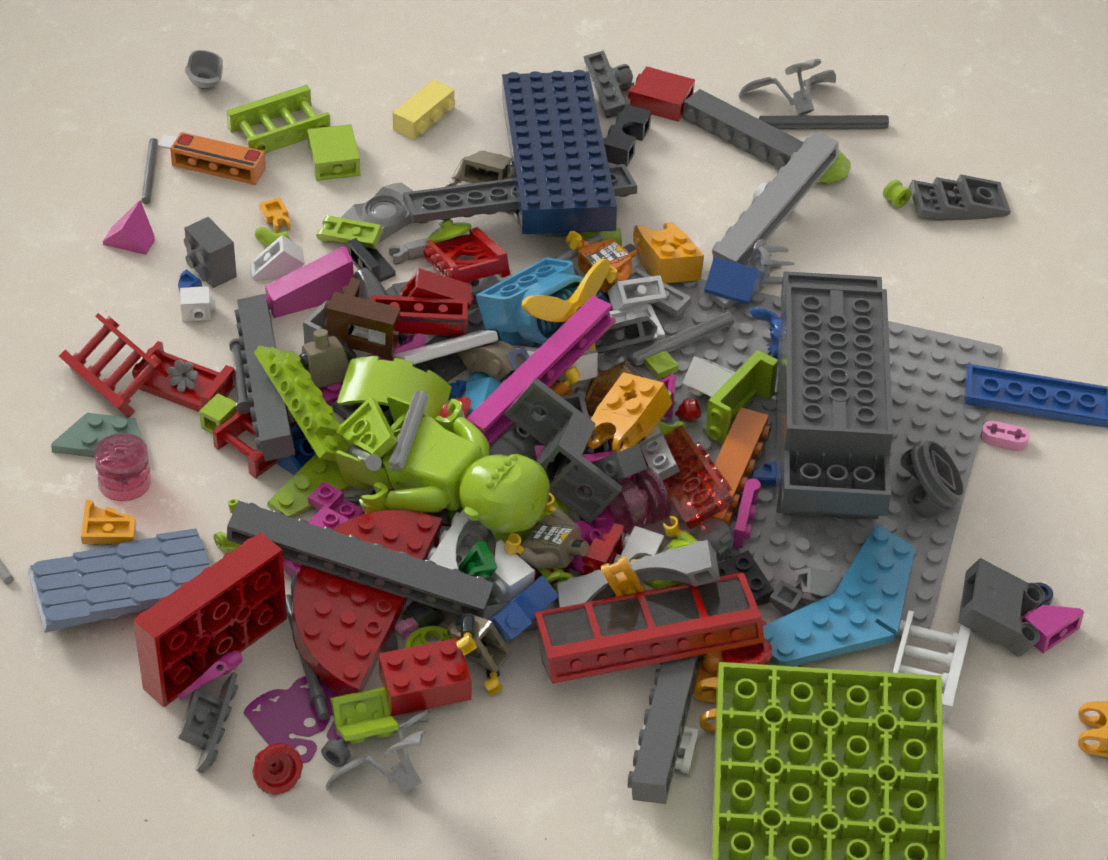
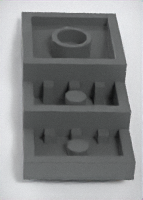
M960 174L957 181L936 177L933 184L912 180L909 185L919 217L945 220H973L1007 216L1011 212L1001 182Z

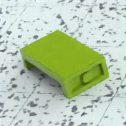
M757 350L708 400L706 436L724 444L730 431L731 420L737 415L740 407L744 408L756 394L767 400L774 396L778 369L777 359Z

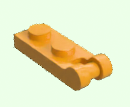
M626 555L618 558V562L610 565L607 563L601 566L602 573L616 596L647 591L630 565Z

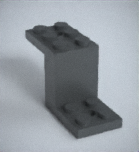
M535 377L506 410L504 415L545 445L537 462L547 473L550 484L549 493L591 524L621 492L623 486L582 456L596 423ZM534 408H542L546 415H538ZM580 486L589 487L592 493H584Z

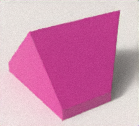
M141 200L111 227L103 240V245L145 255L148 253L155 241V236Z

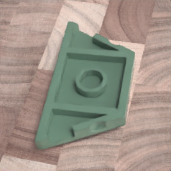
M86 413L51 444L53 453L147 464V454L135 418Z

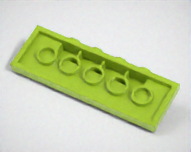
M259 345L254 354L319 459L337 462L335 457L337 450L348 454V450L353 443L335 432L341 423L338 422L333 414V409L322 397L320 389L315 386L310 373L301 364L300 357L293 351H283L274 347L269 348Z

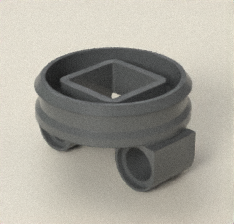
M927 440L923 445H916L903 454L900 461L901 466L921 482L919 486L911 490L907 500L909 505L923 517L932 518L943 512V507L948 508L955 501H961L964 495L962 477L954 461L941 445Z

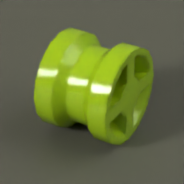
M897 179L889 182L883 190V197L888 201L891 200L892 205L896 208L906 205L912 195L911 190L908 187H903L902 182Z

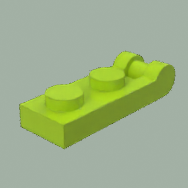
M327 215L322 222L323 227L318 230L316 237L322 242L334 241L345 244L357 238L364 247L375 249L382 235L383 228L379 224Z

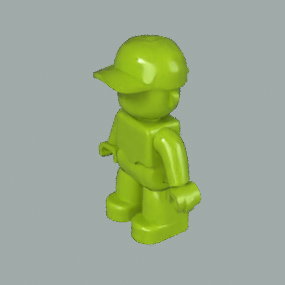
M389 395L387 401L394 419V424L390 428L397 440L411 402ZM451 399L448 404L450 416L447 418L437 416L434 420L425 411L423 412L405 466L401 471L397 469L392 470L389 464L395 445L388 453L381 457L382 465L376 471L369 470L365 463L357 457L340 450L335 452L341 475L347 485L362 491L372 487L375 488V495H363L359 500L361 508L366 514L387 510L437 513L444 508L455 511L462 505L466 517L472 521H478L490 529L497 541L501 539L505 543L509 535L515 533L521 537L522 544L533 531L535 524L543 516L547 506L550 484L544 468L535 460L519 454L509 456L502 454L490 455V446L486 437L475 425L465 418L461 403L456 399Z

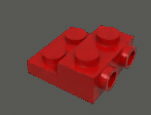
M614 523L610 532H605L602 540L594 538L588 553L582 557L584 565L581 576L590 574L595 570H601V566L607 563L613 564L617 554H622L624 526Z

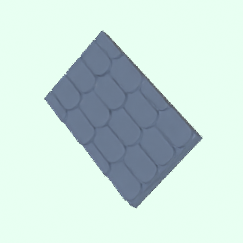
M197 528L156 534L155 538L122 542L115 547L75 552L69 557L37 561L34 565H30L28 574L44 633L147 610L157 604L160 599L180 588L183 583L199 575L210 565Z

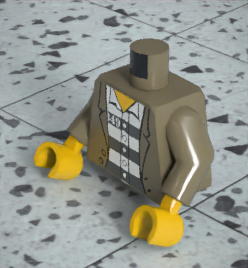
M549 493L544 513L550 512L551 516L545 515L521 546V537L511 533L505 542L504 549L510 555L520 554L519 557L530 567L541 570L567 567L575 555L586 556L589 545L587 541L582 540L580 529L560 507L556 508L553 505L554 496Z

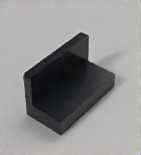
M357 238L348 241V253L358 270L368 268L379 282L396 276V271L376 248H365Z

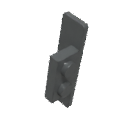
M232 672L224 682L218 699L198 690H195L191 695L178 739L203 749L196 769L200 773L203 772L207 765L212 766L217 758L218 750H215L216 744H219L225 732L222 724L230 715L232 707L228 705L238 690V685L235 684L238 676L236 673Z

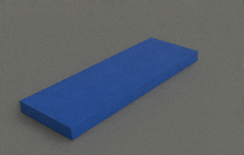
M967 364L965 376V404L1108 428V386Z

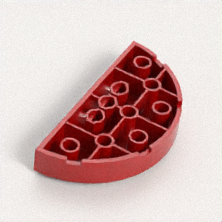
M387 510L358 516L338 525L333 530L347 536H356L360 540L372 544H381L393 551L406 552L412 557L421 560H427L431 549L440 535L442 518L416 511ZM301 565L294 586L292 626L298 649L304 661L315 674L327 683V687L336 694L343 696L362 692L377 664L378 654L382 653L408 599Z

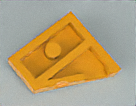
M85 501L81 531L82 544H120L135 540V517L125 513H118L110 507H106L104 510L94 506V501Z

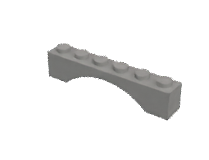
M708 540L695 541L687 546L671 548L666 552L644 556L639 560L630 562L642 583L656 580H672L696 587L720 580L716 552ZM595 570L590 574L571 577L566 581L557 583L560 607L616 596L606 581L602 570Z

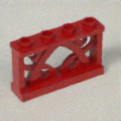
M478 227L470 229V234L454 237L449 240L433 243L431 240L425 241V260L440 275L462 282H469L497 274L501 278L511 276L507 253ZM462 255L475 256L473 260H456Z

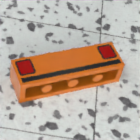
M180 132L170 148L172 166L252 185L257 184L266 169L265 151Z

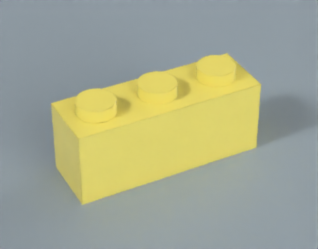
M433 79L392 112L393 130L413 140L454 108V89Z

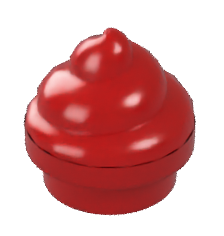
M684 399L675 412V416L679 419H684L686 422H696L697 418H701V410L697 399Z

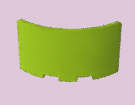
M367 356L350 360L337 403L340 406L364 403L368 398L372 397L378 404L389 406L387 401L389 395L411 402L415 391L424 390L428 396L424 411L435 420L437 416H440L441 408L447 404L452 387L434 372L428 370L426 373L413 367V362L394 358V361L379 360V356Z

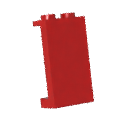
M157 341L146 352L149 357H152L154 354L165 363L162 368L166 372L169 367H175L174 362L176 360H182L184 363L190 362L164 352L163 342ZM144 359L135 364L132 370L134 379L149 364ZM191 362L193 364L192 369L198 372V377L194 379L196 386L193 389L187 387L184 392L177 390L178 384L172 386L169 383V379L173 376L168 375L165 378L156 370L139 390L199 412L217 393L224 397L229 395L236 386L235 368L225 365L221 372H217Z

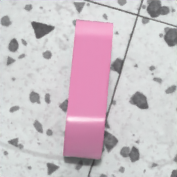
M988 421L983 425L981 439L986 444L1021 451L1028 445L1029 433L1025 428Z

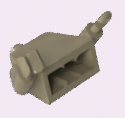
M479 151L464 157L451 177L453 181L449 182L445 187L457 186L462 181L480 183L514 178L512 165H510L511 158L487 151Z

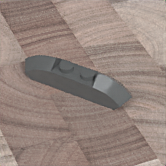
M648 316L615 323L595 342V349L598 354L653 340L658 326Z

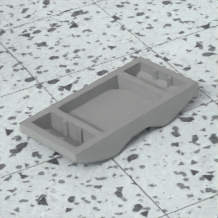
M403 183L383 186L373 198L365 203L354 204L341 218L381 225L383 232L378 241L380 243L412 222L403 201V192L413 190Z

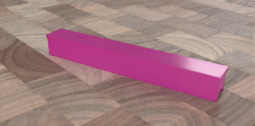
M593 295L466 418L483 433L489 446L513 423L504 414L535 377L547 387H550L616 322L609 312L613 308L612 304Z

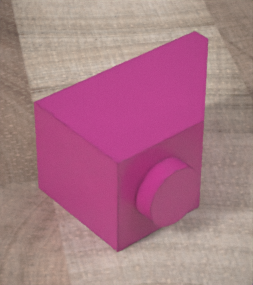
M1042 605L1034 611H1028L1024 615L1022 622L1031 623L1038 629L1040 640L1034 646L1042 653H1045L1080 629L1084 611L1081 608Z

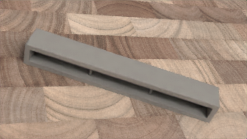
M817 131L810 138L807 137L798 152L792 154L785 167L779 169L777 176L772 182L769 181L760 196H756L747 211L741 213L734 226L728 228L722 240L715 243L712 249L713 258L717 257L746 266L753 254L755 243L760 239H764V244L838 158L839 142Z

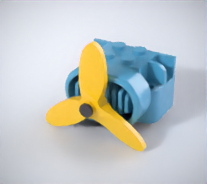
M546 257L476 294L485 330L496 331L498 340L506 342L511 346L521 343L532 346L544 344L593 295L597 294L607 275L609 259L602 258L598 260L583 278L575 274L573 262ZM595 343L588 350L596 351Z

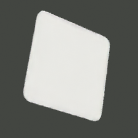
M163 135L158 146L171 148L177 137Z

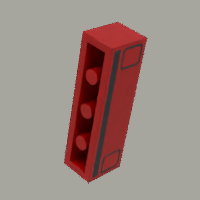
M370 295L371 301L400 308L399 322L396 321L394 325V331L399 333L462 336L466 333L468 319L467 300Z

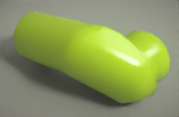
M259 227L255 230L256 239L266 246H270L281 235L289 239L287 231L274 233L266 227Z

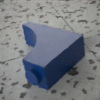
M542 575L487 620L493 622L504 641L508 642L532 624L531 621L535 618L534 612L545 609L559 595Z

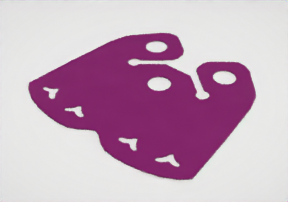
M318 675L320 687L324 688L327 697L325 703L329 717L326 720H319L315 705L311 704L308 695L310 689L300 687L308 683L306 676L297 679L289 689H274L260 695L249 703L243 712L268 745L284 743L294 748L299 745L305 746L307 752L300 755L303 763L311 761L317 750V745L312 740L291 739L289 734L294 733L295 735L310 737L324 731L330 721V716L333 715L330 698L340 696L329 689L327 683L319 680L320 677ZM280 696L276 702L269 700L271 698L274 699L275 697ZM258 705H261L260 711H252L253 709H257ZM306 718H313L316 724L313 727H306L304 720ZM334 721L327 732L328 740H339L341 738L336 733Z

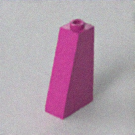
M345 246L265 285L266 299L273 317L277 318L320 306L326 300L330 301L334 292L341 293L343 287L348 286L351 277L354 278L353 260Z

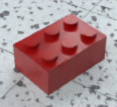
M459 638L378 654L379 675L382 685L386 689L391 716L472 700V679L463 651L456 645Z

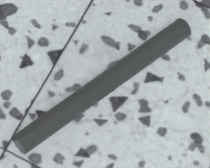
M151 138L148 145L141 198L143 204H149L151 200L158 146L156 138Z

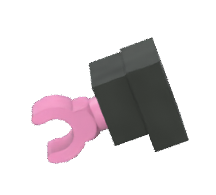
M413 601L406 607L412 618L398 622L394 628L407 640L417 630L418 625L422 628L432 625L438 626L444 619L434 607Z

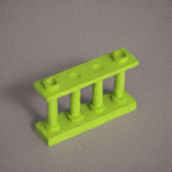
M308 85L226 110L227 127L230 132L242 129L247 136V147L265 151V153L307 140V129L330 127V114L326 112L317 115L311 108V89ZM303 110L308 119L297 122L291 113ZM282 116L288 125L276 128L271 120ZM262 123L268 132L256 135L250 126Z

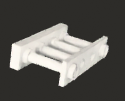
M909 610L906 621L901 620L898 635L902 636L892 673L940 675L942 677V688L945 689L944 694L942 693V722L949 723L971 629L961 625L959 633L953 632L952 635L911 625L914 611ZM911 635L948 644L950 648L955 650L954 653L948 652V654L910 646L907 645L908 637ZM906 655L944 664L945 668H949L950 671L949 673L944 672L942 675L901 664L903 656Z

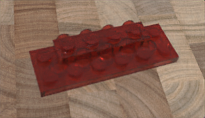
M682 425L664 435L680 471L659 483L691 530L696 526L702 525L707 519L717 513L725 511L730 505L735 503L729 493L732 489L717 466L714 465L701 443L697 442L695 444ZM641 450V453H642V455H643V458H644L645 462L647 463V461H646V459H645V457H644V454H643V452H642V450Z

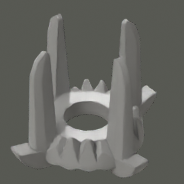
M760 239L755 243L750 262H747V266L765 272L761 282V289H764L763 284L782 283L783 277L770 276L769 273L772 272L770 268L795 265V263L790 261L770 260V256H772L770 252H788L789 250L783 246L763 244L764 239Z

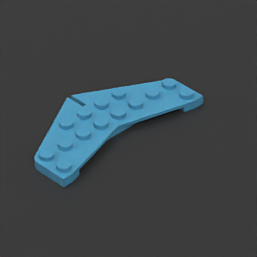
M880 525L874 528L834 594L763 626L764 638L771 644L773 650L770 662L776 666L794 667L894 641V637L897 639L915 550L913 546Z

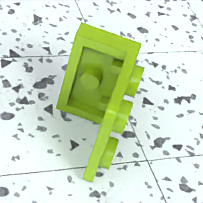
M384 687L330 698L336 731L345 741H349L351 744L364 742L366 737L374 735L378 738L393 735V731L399 730L398 723L390 715L387 693Z

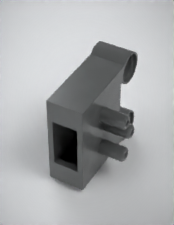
M980 558L966 571L958 623L971 629L972 632H977L1006 647L1013 655L1022 656L1040 640V633L1031 623L1024 622L1020 624V615L1024 616L1028 611L1037 608L1045 599L1044 591L1039 585L1028 583Z

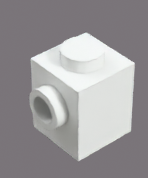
M209 286L180 288L182 322L211 320V310H215V296H210Z

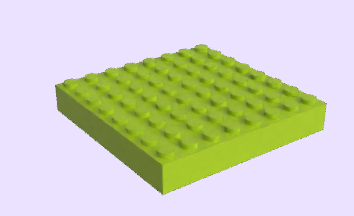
M719 662L716 689L711 860H945L942 677L940 675Z

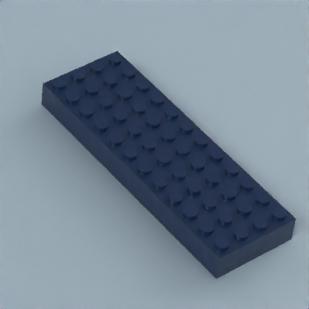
M533 71L524 74L517 72L502 74V101L522 234L616 231L617 205L589 71H553L551 73Z

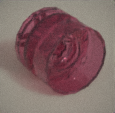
M117 433L105 437L97 444L94 450V461L98 487L104 496L116 501H130L141 497L148 491L151 485V473L147 445L143 439L133 434Z
M651 468L645 469L640 473L632 474L630 479L622 478L616 481L623 487L621 492L608 506L615 523L624 526V533H632L635 526L645 528L647 523L655 524L658 521L668 519L671 513L670 498L662 479Z

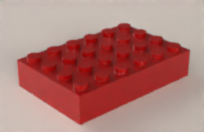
M260 532L254 537L247 539L234 551L225 554L218 562L205 568L199 575L183 583L180 588L170 595L163 597L157 604L141 612L133 619L143 690L162 707L177 699V695L200 678L219 658L227 653H232L234 650L241 653L287 620L283 554L280 547Z

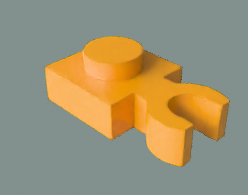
M280 197L259 203V211L267 224L273 223L274 232L279 233L280 225L286 226L288 230L291 229L288 210Z

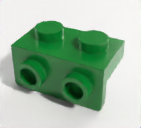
M486 541L476 542L458 566V570L462 573L474 577H483L488 581L491 580V576L498 568L494 561L493 553L489 550Z

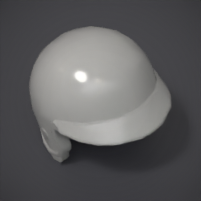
M195 50L189 56L185 73L195 86L211 88L221 80L223 60L216 53L207 50Z

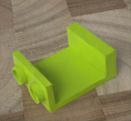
M352 124L307 129L308 148L311 149L316 181L361 176L360 157Z

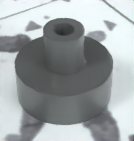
M342 737L339 740L329 739L321 749L322 756L327 762L336 767L344 766L351 756L347 748L349 741H345Z

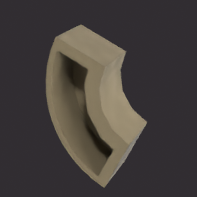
M497 340L458 353L470 374L481 371L498 381H503L515 372L507 357V353L517 349L506 342ZM516 356V361L521 366L525 360L520 356Z

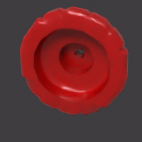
M764 638V643L724 650L721 656L723 662L766 665L772 657L773 650L771 644Z
M277 743L269 745L255 756L252 770L253 778L258 788H261L267 794L285 793L293 788L298 782L297 780L301 778L303 760L299 752L289 744Z

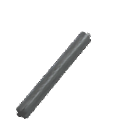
M887 115L759 116L760 120L777 129L888 128L889 117Z

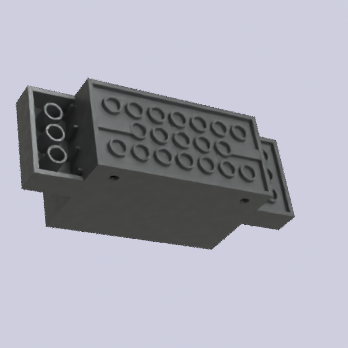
M783 271L781 331L776 377V513L879 519V516H887L891 498L889 456L893 438L887 289H882V277Z

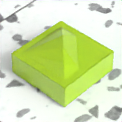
M666 350L645 359V366L658 380L677 372L679 369L678 363Z

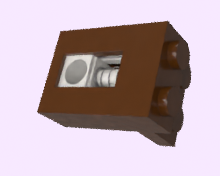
M351 277L348 286H344L341 293L334 292L331 300L326 301L324 315H327V318L325 319L323 329L328 331L329 337L335 336L339 342H345L351 349L392 359L399 342V332L394 331V325L396 321L399 322L400 308L360 298L361 280Z

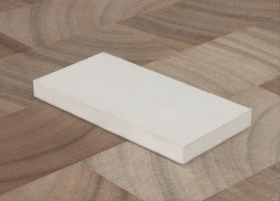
M479 330L394 354L392 359L393 361L394 358L413 362L414 365L495 342L498 340L496 331Z

